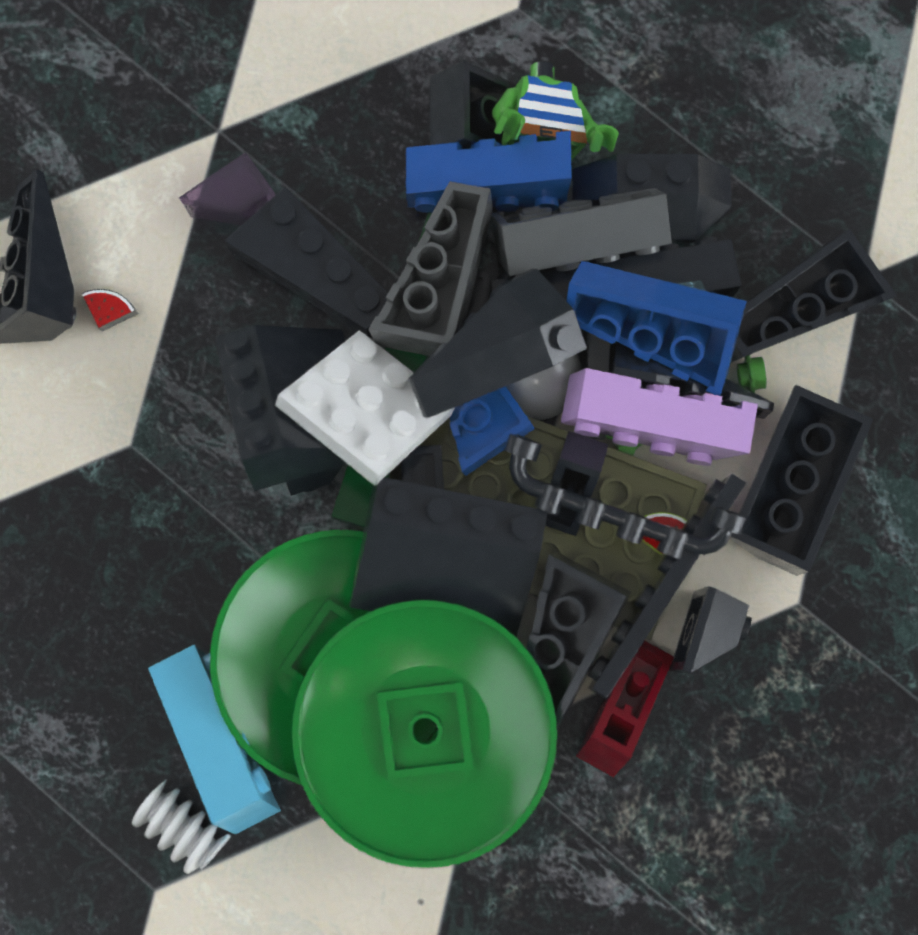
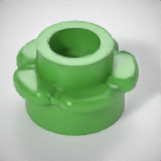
M750 355L744 357V363L737 364V377L740 386L747 387L748 390L754 393L755 390L766 389V370L762 357L750 358Z

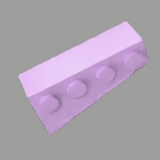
M588 368L569 376L561 423L574 426V432L589 437H598L600 433L613 436L612 442L615 444L636 447L640 443L650 446V452L653 454L674 456L675 453L686 455L687 462L702 466H710L713 460L750 454L758 407L756 403L742 401L740 405L733 407L721 405L722 396L705 393L703 396L684 395L682 397L679 396V387L665 384H650L646 386V389L641 388V379Z

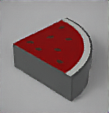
M93 289L82 293L101 331L109 329L138 314L134 306L117 292L107 289Z

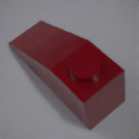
M644 640L609 696L603 699L576 757L611 777H614L633 754L674 656Z

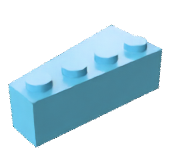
M194 644L149 667V672L211 823L236 835L280 812L281 809L271 791V785L264 770L239 745L220 714L211 684L210 653L205 654ZM243 732L242 737H243L244 740L249 744V742H248V740H247V738H246V736H245V734H244V732Z

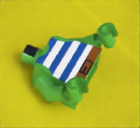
M546 61L532 64L530 76L522 77L515 87L507 89L492 110V117L496 123L494 132L500 135L503 131L502 145L514 144L519 142V136L536 134L537 142L556 140V132L571 131V161L587 142L590 144L589 148L592 152H599L601 146L607 148L609 152H613L619 135L614 127L605 124L598 125L593 121L583 102L579 100L577 87L573 83L554 80V66Z

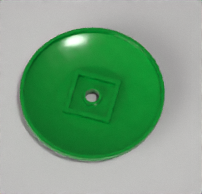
M319 531L294 538L270 550L251 565L234 584L222 605L213 630L210 647V675L214 697L223 720L239 745L254 760L274 774L296 784L302 785L293 753L292 726L296 699L309 667L324 646L344 627L370 612L349 608L363 538L362 531ZM421 718L414 723V734L419 740L429 742L437 737L438 727L433 720ZM243 732H244V734H245V736H246V738H247L249 744H248V743L244 740V738L242 737Z
M415 600L391 604L359 617L344 627L324 646L309 667L301 684L293 714L292 741L296 768L302 786L318 814L336 834L361 852L384 862L405 867L437 868L460 864L491 851L513 835L530 817L547 787L553 770L556 754L557 727L553 701L547 682L530 652L511 632L492 618L471 608L444 601ZM421 718L433 720L438 727L437 737L429 742L419 740L414 734V723Z

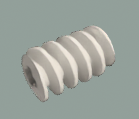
M166 779L140 805L132 820V825L136 828L149 822L145 837L152 839L162 834L158 843V848L161 851L175 845L171 854V860L177 862L187 856L188 859L184 866L186 874L198 868L202 870L231 836L226 834L217 840L213 838L217 826L210 824L205 828L201 827L206 814L203 810L190 817L188 813L193 801L189 799L177 805L175 802L180 792L178 788L167 794L162 792L167 782Z

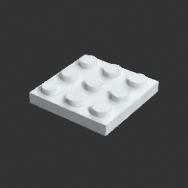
M360 330L278 395L275 406L374 485L380 482L442 425L454 411V408L428 419L424 418L408 379L414 372Z

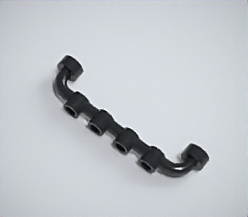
M509 434L504 450L512 453L509 465L511 478L520 490L537 497L534 506L538 509L559 515L561 507H565L578 512L575 521L582 525L600 529L601 523L604 521L618 526L616 536L636 544L641 543L643 536L657 540L659 544L656 550L681 559L684 550L701 555L715 553L727 544L733 533L742 535L748 518L719 506H714L709 519V523L716 526L715 531L709 537L701 538L676 527L649 520L634 512L624 511L600 500L568 491L561 486L535 479L527 472L526 465L528 460L537 461L542 444L517 434Z

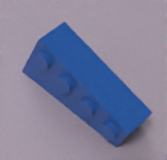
M571 131L556 132V140L537 142L536 134L519 136V142L511 145H502L496 142L494 138L483 139L472 144L471 149H463L462 145L457 142L406 147L407 207L415 208L419 212L434 211L449 181L489 188L491 190L492 206L497 211L512 212L518 210L519 207L533 206L551 208L552 211H555L567 200L572 179Z
M581 261L569 282L566 299L568 304L574 309L581 329L611 344L617 341L635 351L633 355L647 362L651 358L673 369V375L685 381L691 378L707 386V392L721 396L747 301Z

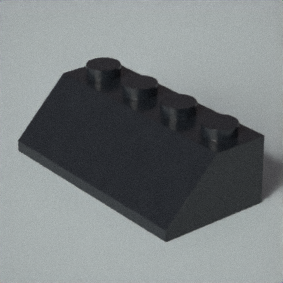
M795 385L740 509L739 514L748 518L742 535L733 533L730 539L758 559L795 576L808 573L873 419Z

